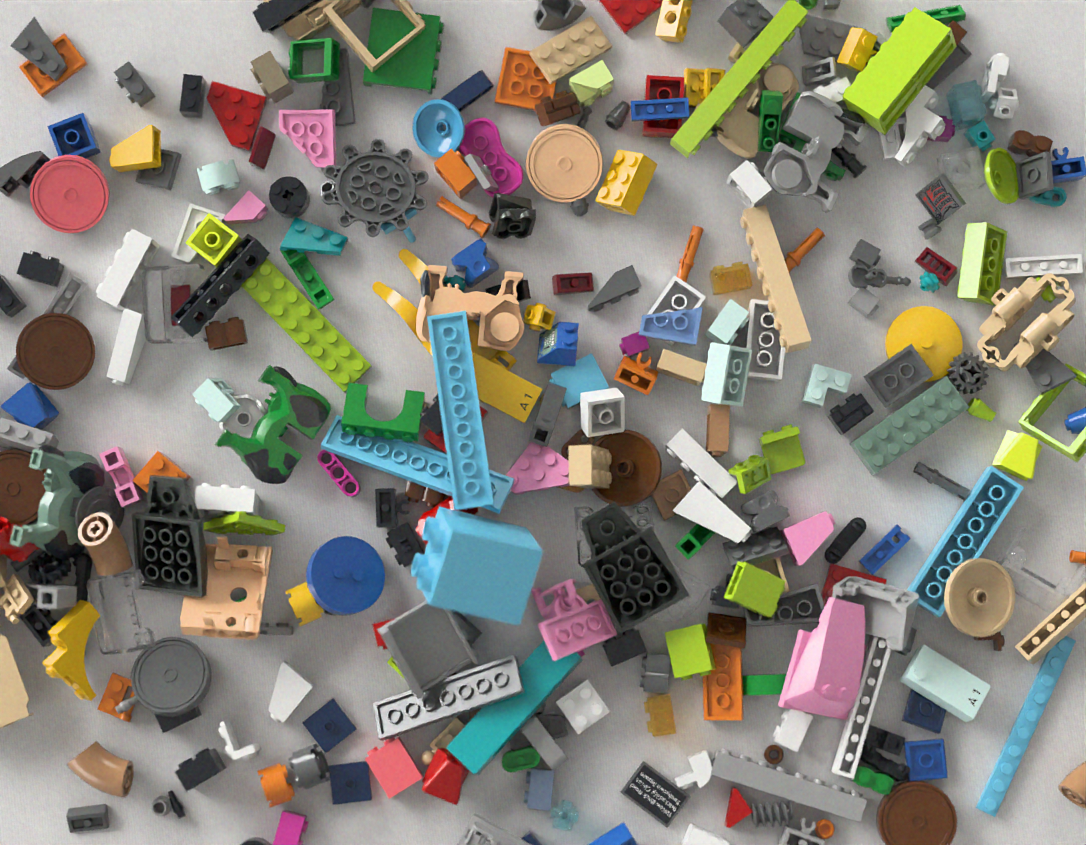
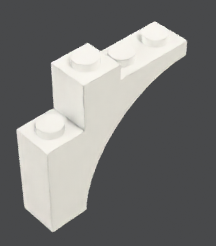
M926 85L905 110L907 117L906 134L903 144L895 157L898 163L904 167L914 160L916 152L926 144L927 137L935 140L945 129L946 124L943 119L930 111L936 107L939 97L934 90Z

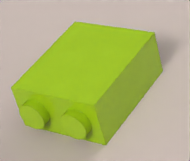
M738 562L724 598L762 616L772 617L777 610V602L784 592L786 581L749 563Z
M706 623L664 632L674 677H681V681L692 679V674L699 673L700 676L709 675L711 670L716 669L711 645L706 643Z

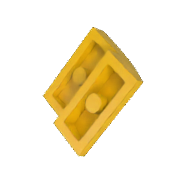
M684 69V98H688L689 107H697L698 103L701 104L725 76L724 69Z

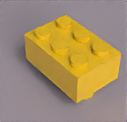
M617 150L595 201L609 211L635 216L658 164L644 154Z

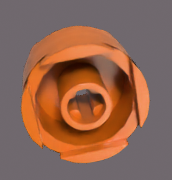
M277 763L258 770V775L263 774L260 777L265 797L267 801H272L269 803L270 808L292 800L295 793L292 784H287L286 778L289 776L285 764Z

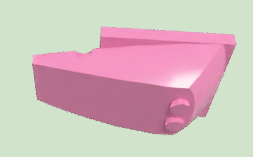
M830 597L819 618L817 629H813L812 632L799 630L779 706L847 720L848 713L854 706L857 698L863 659L867 645L864 644V605Z

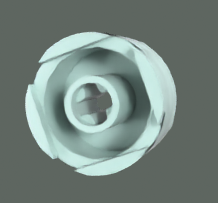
M228 160L229 163L227 164L219 161L202 166L203 170L197 169L203 192L215 195L221 193L220 189L223 188L228 190L239 188L238 183H240L234 160Z

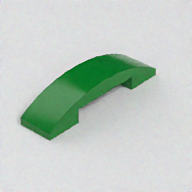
M287 249V251L280 250L318 310L335 300L305 253L292 249Z

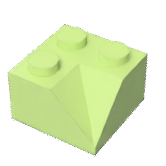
M603 60L569 78V90L575 93L579 107L584 105L587 107L595 102L594 99L599 96L603 98L612 92L614 79Z

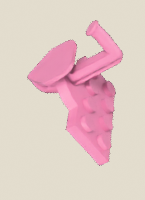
M569 579L542 593L540 591L541 587L531 589L542 617L549 619L539 623L538 627L553 661L617 635L603 601L600 599L586 604L583 598L576 593L575 579ZM553 593L554 601L546 606L543 597Z

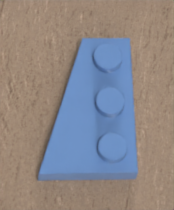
M703 307L642 315L639 336L696 346Z

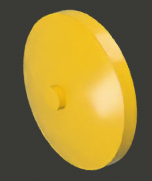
M918 306L901 313L891 323L885 338V351L888 359L912 343L934 374L923 383L939 380L949 374L947 369L952 368L949 362L954 361L953 358L962 353L963 347L961 332L955 321L942 310L929 306Z

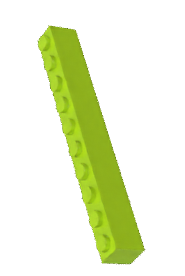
M788 0L674 135L670 145L686 158L691 154L695 155L701 148L699 144L703 140L707 141L713 134L711 130L714 126L719 127L724 121L725 117L723 116L727 111L730 113L737 105L735 101L739 97L742 99L749 91L747 87L750 83L754 85L761 76L759 75L761 70L764 69L766 71L773 62L771 58L774 55L778 56L784 49L782 45L786 41L790 42L796 34L794 31L797 27L801 29L808 20L806 18L808 11L795 0Z

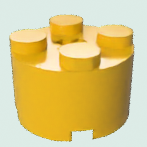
M307 582L285 591L286 595L289 593L291 595L288 600L296 618H301L302 620L299 623L300 627L322 617L323 608L315 602L314 597L309 592Z

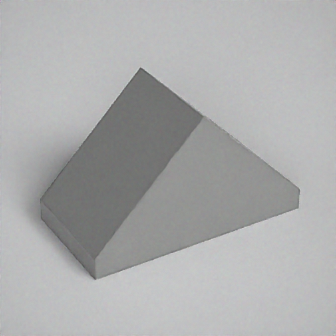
M835 57L802 66L804 85L830 83L837 76Z

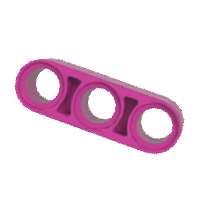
M326 450L320 451L317 459L322 468L345 495L349 497L357 496L361 491L359 482L334 453ZM328 453L331 454V462L324 464L322 461L323 456ZM342 468L344 476L337 479L334 476L335 470ZM355 483L356 491L354 493L347 492L348 484Z

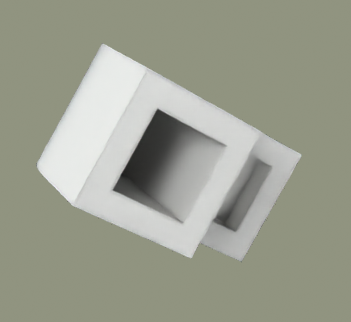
M706 750L687 757L692 772L674 778L678 788L681 786L683 789L694 785V781L701 788L709 781L712 765Z

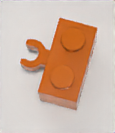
M641 352L638 354L636 361L624 356L615 373L614 380L649 395L658 376V371L648 367L651 364L652 357H649L648 361L644 362L641 360L643 354Z

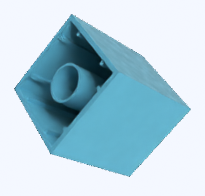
M439 507L436 518L427 517L424 524L422 538L428 541L425 554L417 553L413 560L411 575L417 577V588L423 591L430 606L520 626L543 554L542 549L526 527Z

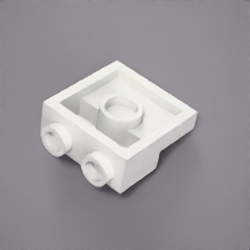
M994 54L986 64L979 101L987 102L990 97H993L994 93L998 92L1000 82L1005 79L1006 75H1009L1011 64H1008L1010 57L1007 54Z

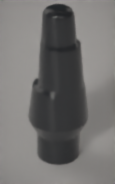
M170 790L168 795L173 812L177 815L178 819L186 816L184 807L178 801L173 790Z

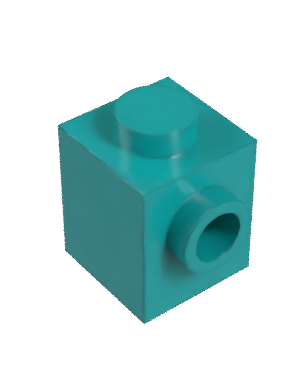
M984 120L964 133L975 153L980 150L982 152L987 151L993 147L991 144L996 140Z

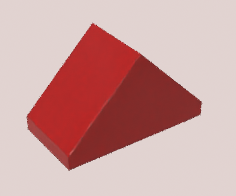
M732 786L724 824L727 828H731L753 813L737 788Z

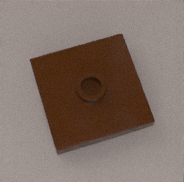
M708 612L706 643L745 649L746 618Z

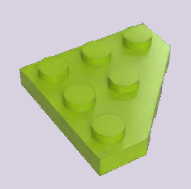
M236 511L235 514L223 515L222 518H212V521L205 522L203 530L216 534L238 532V535L265 533V535L273 536L284 533L285 525L278 523L274 519L265 520L259 515L250 516L247 515V512Z

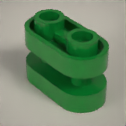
M532 745L509 750L502 756V767L510 773L535 767L540 761V754Z

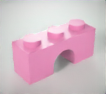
M116 446L100 453L99 455L106 472H109L115 483L116 489L114 490L121 507L128 508L144 501L138 485L132 481L135 477L123 449Z

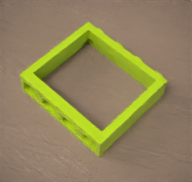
M1066 363L1065 366L1076 374V378L1073 380L1086 387V374ZM1068 381L1035 398L1029 409L1022 414L1023 416L1018 423L1025 432L1078 463L1086 453V427L1069 448L1033 427L1070 382Z

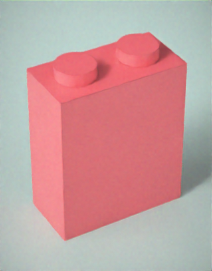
M400 737L387 739L384 741L385 746L380 749L376 746L367 752L369 756L365 758L389 799L424 777Z

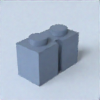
M532 767L531 772L527 771L526 783H529V791H525L524 803H527V808L551 810L554 771L552 769Z

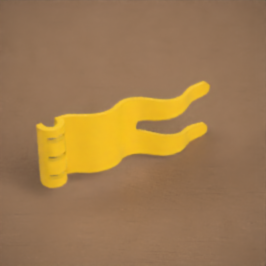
M400 250L399 258L420 283L421 275L424 270H428V266L409 250ZM376 281L372 287L373 291L402 317L422 345L432 355L431 343L421 341L417 335L416 318L418 309L382 282ZM467 320L471 351L510 371L517 360L507 351L479 348V326L473 320ZM500 357L509 363L507 367L498 361Z

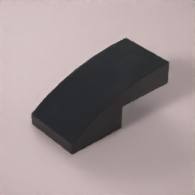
M869 724L864 743H870L871 746L874 745L878 749L900 756L906 738Z

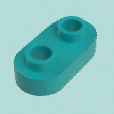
M1055 186L1054 189L1041 193L1039 197H1029V200L1034 203L1051 207H1060L1067 199L1066 192L1062 188ZM1053 195L1058 197V201L1053 200Z

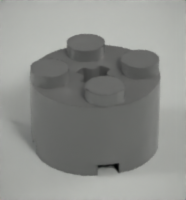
M317 744L293 752L292 757L288 759L290 767L295 770V781L299 788L309 789L330 780V776L326 777V772H329L326 758L322 751H317L316 748L319 747Z

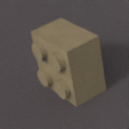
M271 51L251 61L253 68L250 70L258 84L263 83L260 87L268 100L272 99L275 104L294 93Z

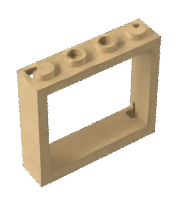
M334 0L323 9L324 17L372 73L425 29V22L422 20V16L414 13L413 7L408 0H391L416 28L376 60L336 14L338 10L351 0Z

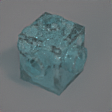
M561 800V803H556V807L552 806L550 818H553L552 828L572 831L573 823H577L579 816L576 806L572 805L573 802ZM566 812L568 816L562 817L561 814Z

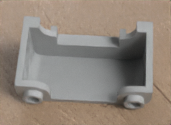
M855 576L846 577L833 586L832 598L864 605L866 634L887 639L886 645L891 650L900 651L906 647L918 605V594Z

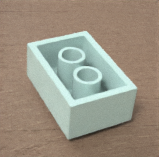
M711 343L701 400L743 407L752 349Z

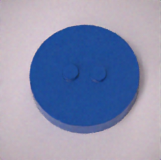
M341 536L325 542L314 551L307 565L306 581L309 592L323 609L337 615H353L369 608L377 601L384 587L385 570L379 554L370 544L357 537Z

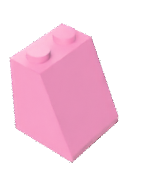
M827 511L821 512L780 530L794 566L804 564L834 530L833 525L835 521L831 513L828 514Z

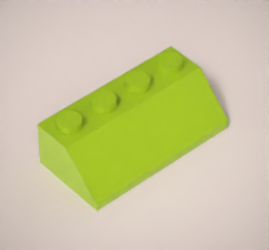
M987 222L967 223L957 298L967 302L996 306L991 299L1000 290L1007 239L1006 230Z

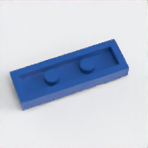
M688 98L630 102L632 122L689 118Z

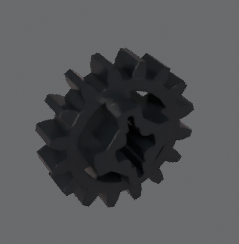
M47 553L44 554V557L38 556V560H32V565H28L29 577L32 579V582L37 581L38 585L42 582L45 585L49 582L55 584L56 580L62 581V577H68V573L72 571L70 559H58L53 554L48 555Z

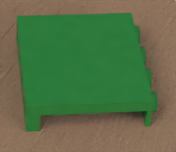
M373 7L367 50L377 60L416 27L402 11ZM415 13L422 16V20L425 22V29L373 73L365 65L363 75L364 86L372 87V84L423 90L431 94L432 89L436 88L437 78L434 77V71H438L439 59H436L437 52H441L442 41H439V35L443 34L444 23L441 22V16Z

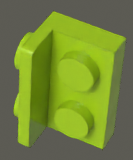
M751 455L747 460L736 463L734 467L729 469V474L737 475L739 491L742 494H747L772 479L768 458L760 457L759 455Z

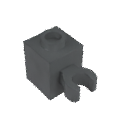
M860 239L849 259L856 262L854 265H866V268L870 269L872 265L876 266L881 256L878 254L881 249Z

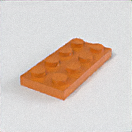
M710 643L716 669L711 670V674L703 676L704 720H744L742 648Z

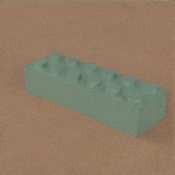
M946 376L852 441L850 445L871 475H873L964 412L969 406Z

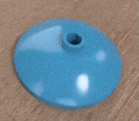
M436 99L424 103L417 110L413 119V135L422 151L434 157H441L451 148L455 152L460 147L465 134L464 120L460 111L446 100Z

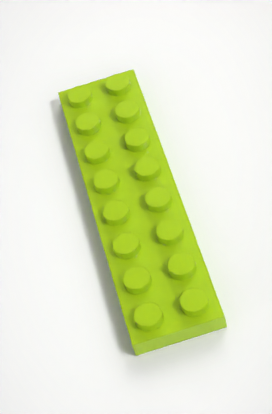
M267 257L265 262L254 270L252 276L242 283L241 286L344 393L348 389V383H355L372 367Z

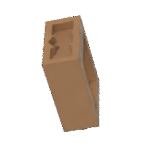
M710 404L707 408L706 452L712 457H722L723 454L728 452L730 405Z

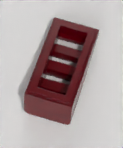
M928 247L915 260V263L926 272L935 274L939 282L944 286H947L958 272L956 266ZM930 255L931 258L927 263H924L923 261ZM934 260H936L937 263L933 267H930ZM941 265L943 266L939 272L936 271ZM948 270V274L946 276H943V274Z

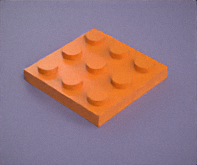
M505 47L495 103L536 111L534 106L541 103V98L550 95L552 99L554 98L556 82L551 85L529 55L530 51Z

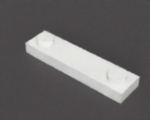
M1082 254L1005 258V278L1038 277L1048 273L1055 276L1082 274Z

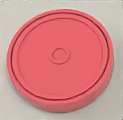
M62 155L47 161L35 174L30 187L31 204L38 218L48 227L63 233H78L93 227L103 217L109 203V185L103 172L90 160L76 155Z

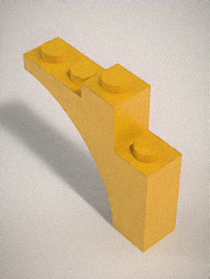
M80 600L76 606L47 632L51 636V642L58 648L43 662V665L47 668L45 671L50 677L63 679L67 685L72 686L75 689L74 694L79 699L92 701L97 695L92 690L87 679L84 654L90 631L101 615L90 602Z

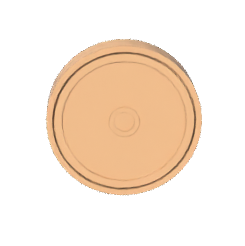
M558 124L543 130L533 140L527 153L526 170L531 184L541 195L556 202H572L585 197L595 188L602 173L603 158L597 141L589 132L575 125Z

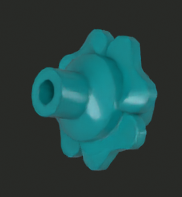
M924 272L919 277L921 280L920 288L923 291L934 293L940 288L938 285L939 279L935 274Z

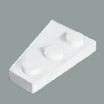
M190 203L171 257L191 264L198 253L185 242L208 213L220 222L224 221L223 218L226 215Z

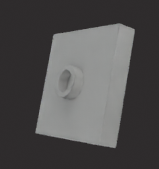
M468 154L465 160L482 187L488 191H497L499 187L491 176L489 168L482 162L480 157Z

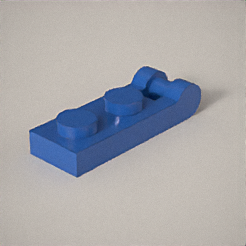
M897 524L859 562L873 575L911 538L907 534L905 535ZM896 536L899 541L895 543L891 538Z

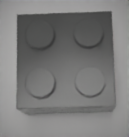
M736 0L726 8L717 22L744 48L758 37L774 17L757 0Z

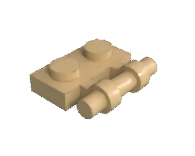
M13 574L7 581V586L3 587L5 594H0V607L5 610L7 619L12 624H17L20 621L18 613L24 614L34 599L20 575Z

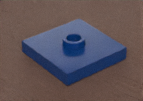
M944 739L904 742L906 765L910 768L908 773L909 782L948 778Z

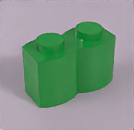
M857 765L854 779L850 778L857 785L870 787L875 792L883 795L890 794L894 783L893 779L881 772H873L863 765Z

